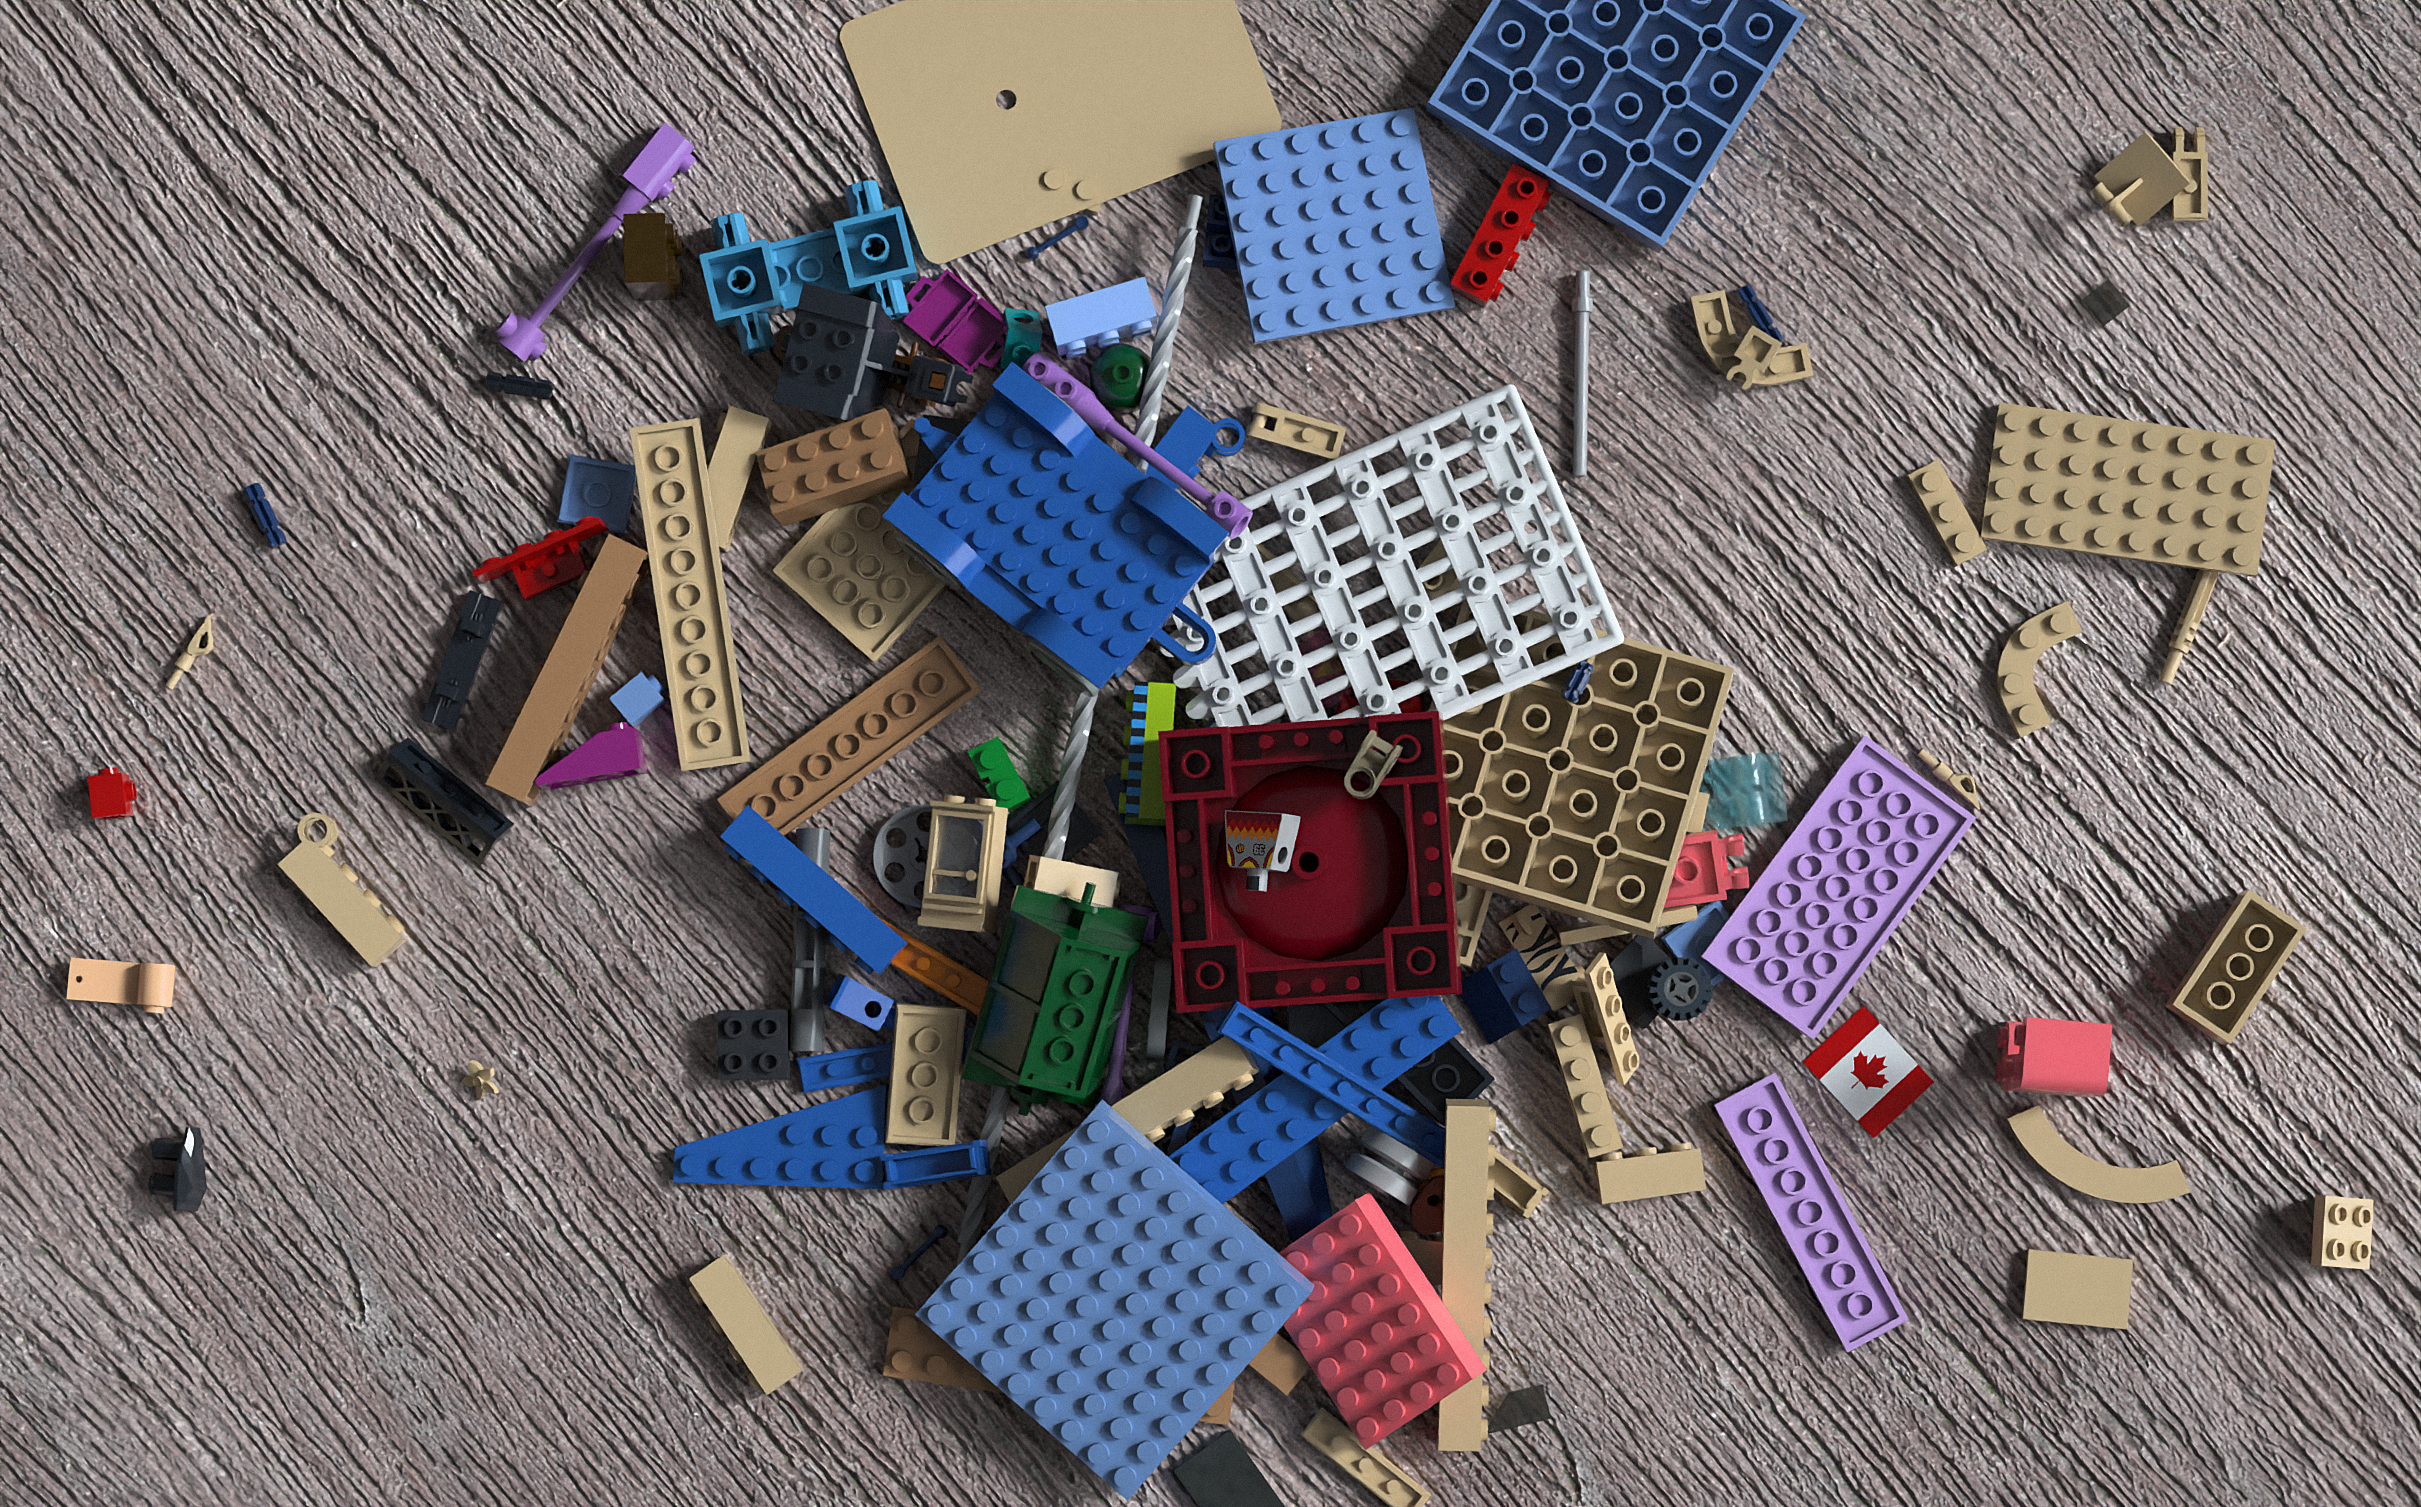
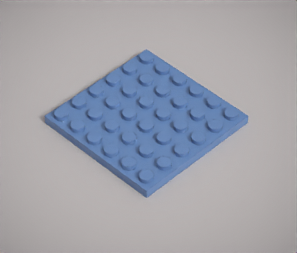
M1414 108L1214 141L1213 150L1253 344L1446 311L1455 307L1452 290L1449 287L1450 280Z

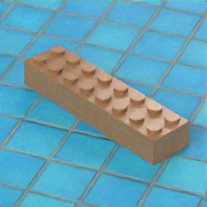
M608 534L606 540L600 539L592 555V558L596 559L590 572L585 570L577 585V589L581 591L575 603L570 601L562 615V620L565 621L560 634L555 632L552 635L546 651L550 654L545 664H539L531 678V683L534 686L529 696L523 695L516 708L515 714H518L519 717L513 728L508 726L500 741V745L504 747L498 759L494 757L491 759L484 774L485 777H488L486 785L533 807L541 790L540 787L536 786L535 779L553 766L650 569L649 555L646 551L611 534Z

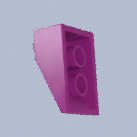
M627 722L607 725V731L597 733L535 779L536 786L548 791L647 774L641 732L628 725Z

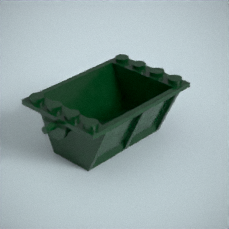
M1086 882L1081 900L1025 886H1016L961 1073V1078L1007 1088L1009 1094L1022 1100L1018 1114L1028 1116L1032 1103L1048 1104L1049 1098L1093 1108L1149 921V917L1146 915L1091 902L1096 888V884Z

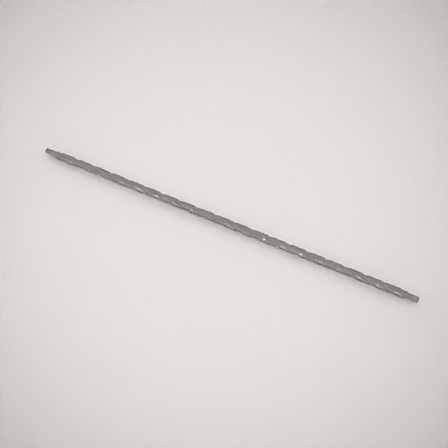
M1189 194L1183 226L1179 227L1177 232L1173 261L1163 297L1162 313L1157 324L1151 352V364L1146 375L1140 402L1139 418L1133 434L1149 447L1156 431L1161 407V394L1167 380L1173 351V340L1177 333L1184 302V289L1188 282L1195 252L1196 235L1198 233L1196 226L1203 197ZM1130 450L1128 462L1146 475L1148 463ZM1077 691L1070 734L1065 746L1059 775V786L1053 801L1047 840L1042 851V857L1062 860L1069 830L1070 813L1075 802L1081 774V761L1086 751L1092 724L1093 708L1098 693L1095 697H1089ZM991 1085L990 1103L985 1113L980 1140H987L992 1175L971 1178L967 1196V1209L962 1219L958 1243L961 1244L956 1267L977 1244L989 1196V1185L994 1174L1001 1131L1004 1126L1011 1096L1007 1088Z

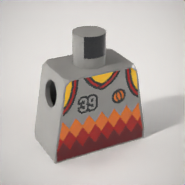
M1225 810L1227 863L1229 867L1247 870L1245 890L1267 892L1268 871H1288L1300 824V816L1284 813Z

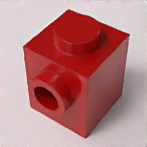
M104 768L97 770L98 776L88 777L91 816L93 819L107 820L134 816L132 801L137 799V790L134 780H130L129 775L119 773L118 768Z

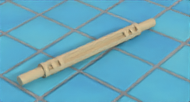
M2198 570L2169 642L2168 648L2170 652L2158 679L2160 682L2172 685L2183 654H2188L2220 572Z

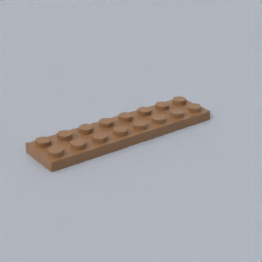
M940 635L717 800L733 821L748 805L785 837L982 691Z

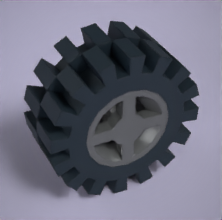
M1683 957L1670 959L1659 965L1653 971L1650 982H1648V997L1655 1011L1657 1010L1661 1016L1673 1021L1690 1020L1703 1013L1712 999L1711 992L1713 991V985L1710 982L1711 977L1704 970L1705 967L1696 963L1695 960Z

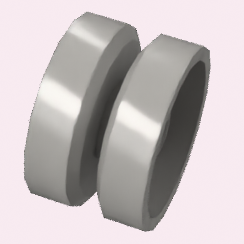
M1369 1125L1360 1141L1365 1148L1376 1154L1374 1160L1361 1152H1353L1344 1168L1362 1178L1361 1182L1388 1198L1392 1196L1410 1206L1418 1190L1416 1185L1403 1178L1402 1175L1406 1172L1417 1179H1426L1434 1163Z

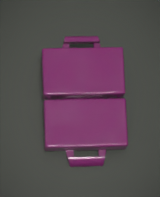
M948 269L943 272L936 282L922 276L905 296L913 309L903 319L904 324L933 348H936L938 345V352L952 364L964 367L965 373L971 375L980 363L992 369L1002 357L1005 343L1002 337L1007 333L1005 317L983 298L978 300L977 293ZM928 284L931 288L920 301L914 300L921 289ZM999 343L1001 348L990 361L986 360L985 357Z

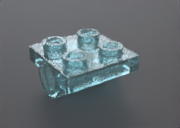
M1779 752L1746 754L1709 761L1718 830L1788 821Z

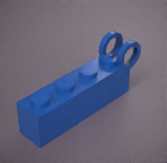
M1187 405L1155 447L1154 451L1194 480L1201 470L1196 465L1204 455L1210 458L1215 452L1222 456L1237 454L1243 447L1245 432L1242 425L1235 419L1224 418L1213 425ZM1222 428H1232L1238 433L1239 440L1234 446H1221L1216 440L1217 432ZM1148 464L1147 477H1154L1176 491L1180 488Z

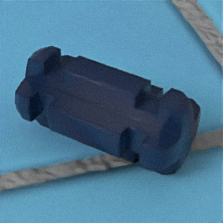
M1586 661L1576 663L1577 668L1572 669L1565 683L1566 689L1561 690V697L1569 702H1578V694L1582 695L1590 679L1589 673L1593 674L1594 667Z

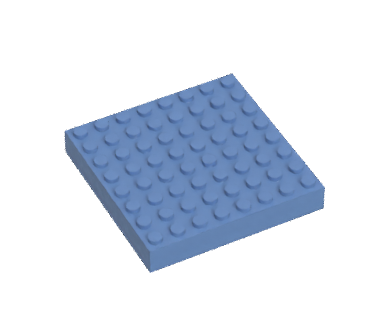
M1492 0L1428 101L1426 111L1510 163H1515L1550 181L1549 187L1655 252L1660 253L1799 31L1806 15L1782 0Z
M1101 1100L915 1315L1128 1501L1306 1300L1315 1285L1105 1101Z

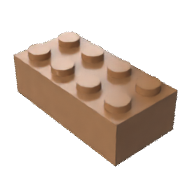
M886 408L756 452L772 515L783 526L913 483L896 421Z

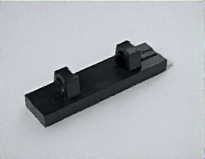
M472 590L469 591L421 718L422 720L456 732L504 605L502 601ZM464 631L470 632L478 637L464 633Z

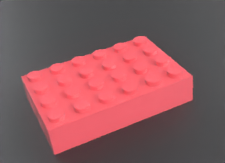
M1370 1192L1356 1199L1279 1252L1284 1259L1315 1285L1311 1294L1283 1325L1365 1450L1487 1370Z

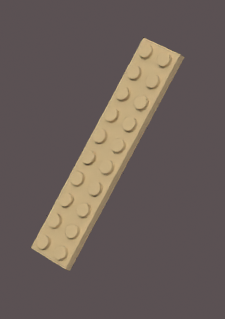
M700 418L629 428L681 771L750 762L751 757Z

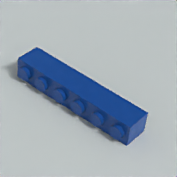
M747 805L720 836L727 842L722 847L737 861L742 856L753 865L749 871L764 884L770 879L779 887L775 892L777 896L790 907L796 902L806 910L801 916L816 929L822 924L832 934L828 937V940L842 952L849 948L858 955L854 962L869 975L874 970L881 975L908 944L750 806Z

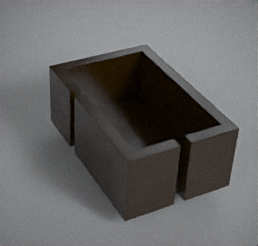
M666 213L623 214L624 280L636 301L677 300V290H683L682 269H679V264L677 263V256H682L683 245L682 236H679L678 229H675V224L670 222Z

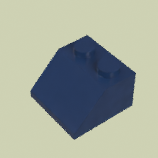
M1517 949L1461 981L1462 994L1460 996L1489 1045L1552 1009Z

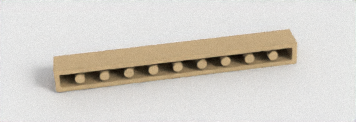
M1446 1099L1441 1301L1487 1370L1484 1372H1489L1490 1355L1489 1351H1483L1484 1338H1490V1317H1484V1304H1491V1282H1485V1269H1492V1248H1486V1235H1493V1214H1487V1200H1494V1179H1488V1166L1495 1165V1145H1489V1131L1496 1130V1110H1490L1488 1100ZM1483 1373L1438 1402V1451L1481 1452V1440L1487 1441L1488 1420L1481 1419L1482 1406H1488L1489 1387L1488 1385H1482Z

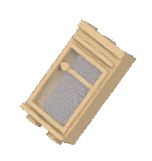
M944 795L943 801L930 800L932 813L921 917L918 916V925L995 933L1008 808L996 807V800L975 798V804H965V797Z

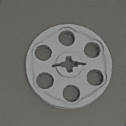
M930 804L914 805L894 814L881 828L875 841L873 852L875 871L885 890L899 902L921 909L922 901L916 898L914 889L918 883L925 880L926 864L924 862L918 864L916 858L920 856V852L915 839L917 838L922 847H925L928 851L929 832L921 831L918 828L917 819L922 813H932V806ZM950 816L949 833L955 830L963 832L966 836V844L960 850H952L947 846L945 870L952 865L961 866L965 870L976 861L975 850L977 846L975 839L959 817ZM892 829H901L906 834V842L900 848L890 847L886 841V836ZM899 863L904 867L905 876L900 882L892 883L886 879L885 870L888 865ZM944 875L942 894L960 896L970 884L958 891L954 885L946 881Z

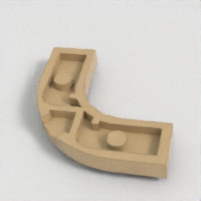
M1725 290L1690 297L1700 344L1711 362L1727 375L1732 367L1740 365L1742 361L1734 355L1742 340L1737 336L1732 325ZM1802 343L1779 348L1764 373L1756 368L1752 372L1754 377L1752 385L1775 386L1812 378L1814 375L1807 344ZM1737 372L1733 377L1734 380L1739 382H1746V376L1742 372Z
M2068 600L2034 616L2018 627L2007 640L2000 656L1996 672L1997 691L2001 704L2018 739L2052 723L2036 692L2033 681L2034 667L2041 654L2050 647L2083 632Z

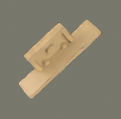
M1599 952L1584 972L1585 978L1578 977L1573 983L1572 988L1590 1041L1606 1043L1618 1084L1625 1085L1640 1064L1639 1055L1635 1050L1629 1024H1627L1622 1008V1000L1617 992L1613 971L1609 966L1606 953Z

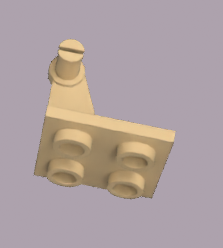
M2145 131L2094 175L2100 184L2091 192L2104 205L2102 210L2106 214L2110 212L2122 228L2131 220L2140 227L2186 188L2191 181L2152 136Z

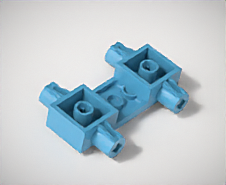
M866 180L845 187L844 192L851 218L834 222V228L772 243H768L767 239L750 242L743 213H730L718 216L710 221L717 250L700 254L699 256L713 315L719 328L735 324L743 355L757 354L775 347L768 316L798 309L797 306L803 283L851 296L869 292L871 301L882 305L890 321L909 315L902 283L919 279L901 206L884 210L876 180ZM873 245H880L881 249L885 248L881 252V256L873 257V254L868 255V253L873 251ZM745 277L747 282L751 281L747 284V288L740 290L739 287L734 288V286L739 284V278Z

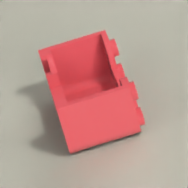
M2033 1017L2023 1018L2022 1023L2005 1021L2004 1028L2000 1027L1998 1031V1048H2003L2002 1062H1997L1995 1082L2001 1083V1089L2005 1091L2075 1097L2104 1096L2108 1086L2112 1024Z

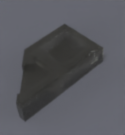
M1543 1384L1508 1392L1488 1425V1434L1551 1419Z

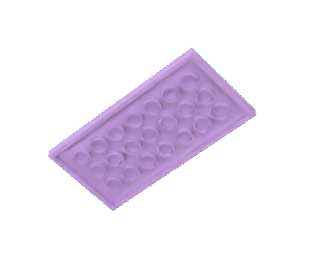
M1866 735L1862 736L1700 958L1810 1040H1814L1976 817Z

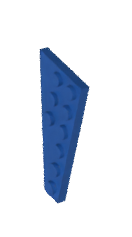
M887 1085L675 1147L673 1182L883 1189L884 1162L880 1161V1155L885 1152Z

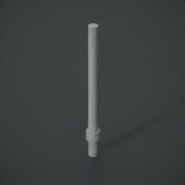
M1583 270L1576 271V298H1572V313H1575L1574 477L1587 476L1589 314L1593 313V299L1589 298L1590 271Z

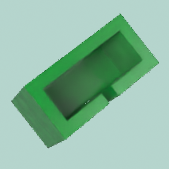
M998 736L967 752L983 783L988 780L991 781L985 787L990 797L996 800V807L1008 808V812L1031 801Z

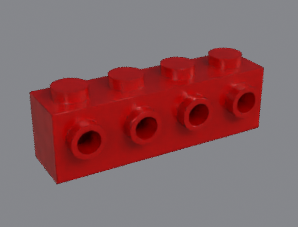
M1515 163L1512 164L1449 287L1453 292L1484 308L1489 300L1496 302L1505 285L1499 280L1505 270L1512 272L1520 256L1515 251L1520 240L1527 242L1536 224L1531 222L1535 211L1543 212L1552 195L1546 191L1550 181Z

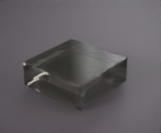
M2109 279L2080 301L2101 329L2130 306Z

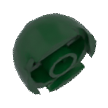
M1125 344L1114 345L1102 351L1094 360L1089 373L1090 389L1106 410L1127 414L1134 413L1140 409L1151 357L1140 348Z

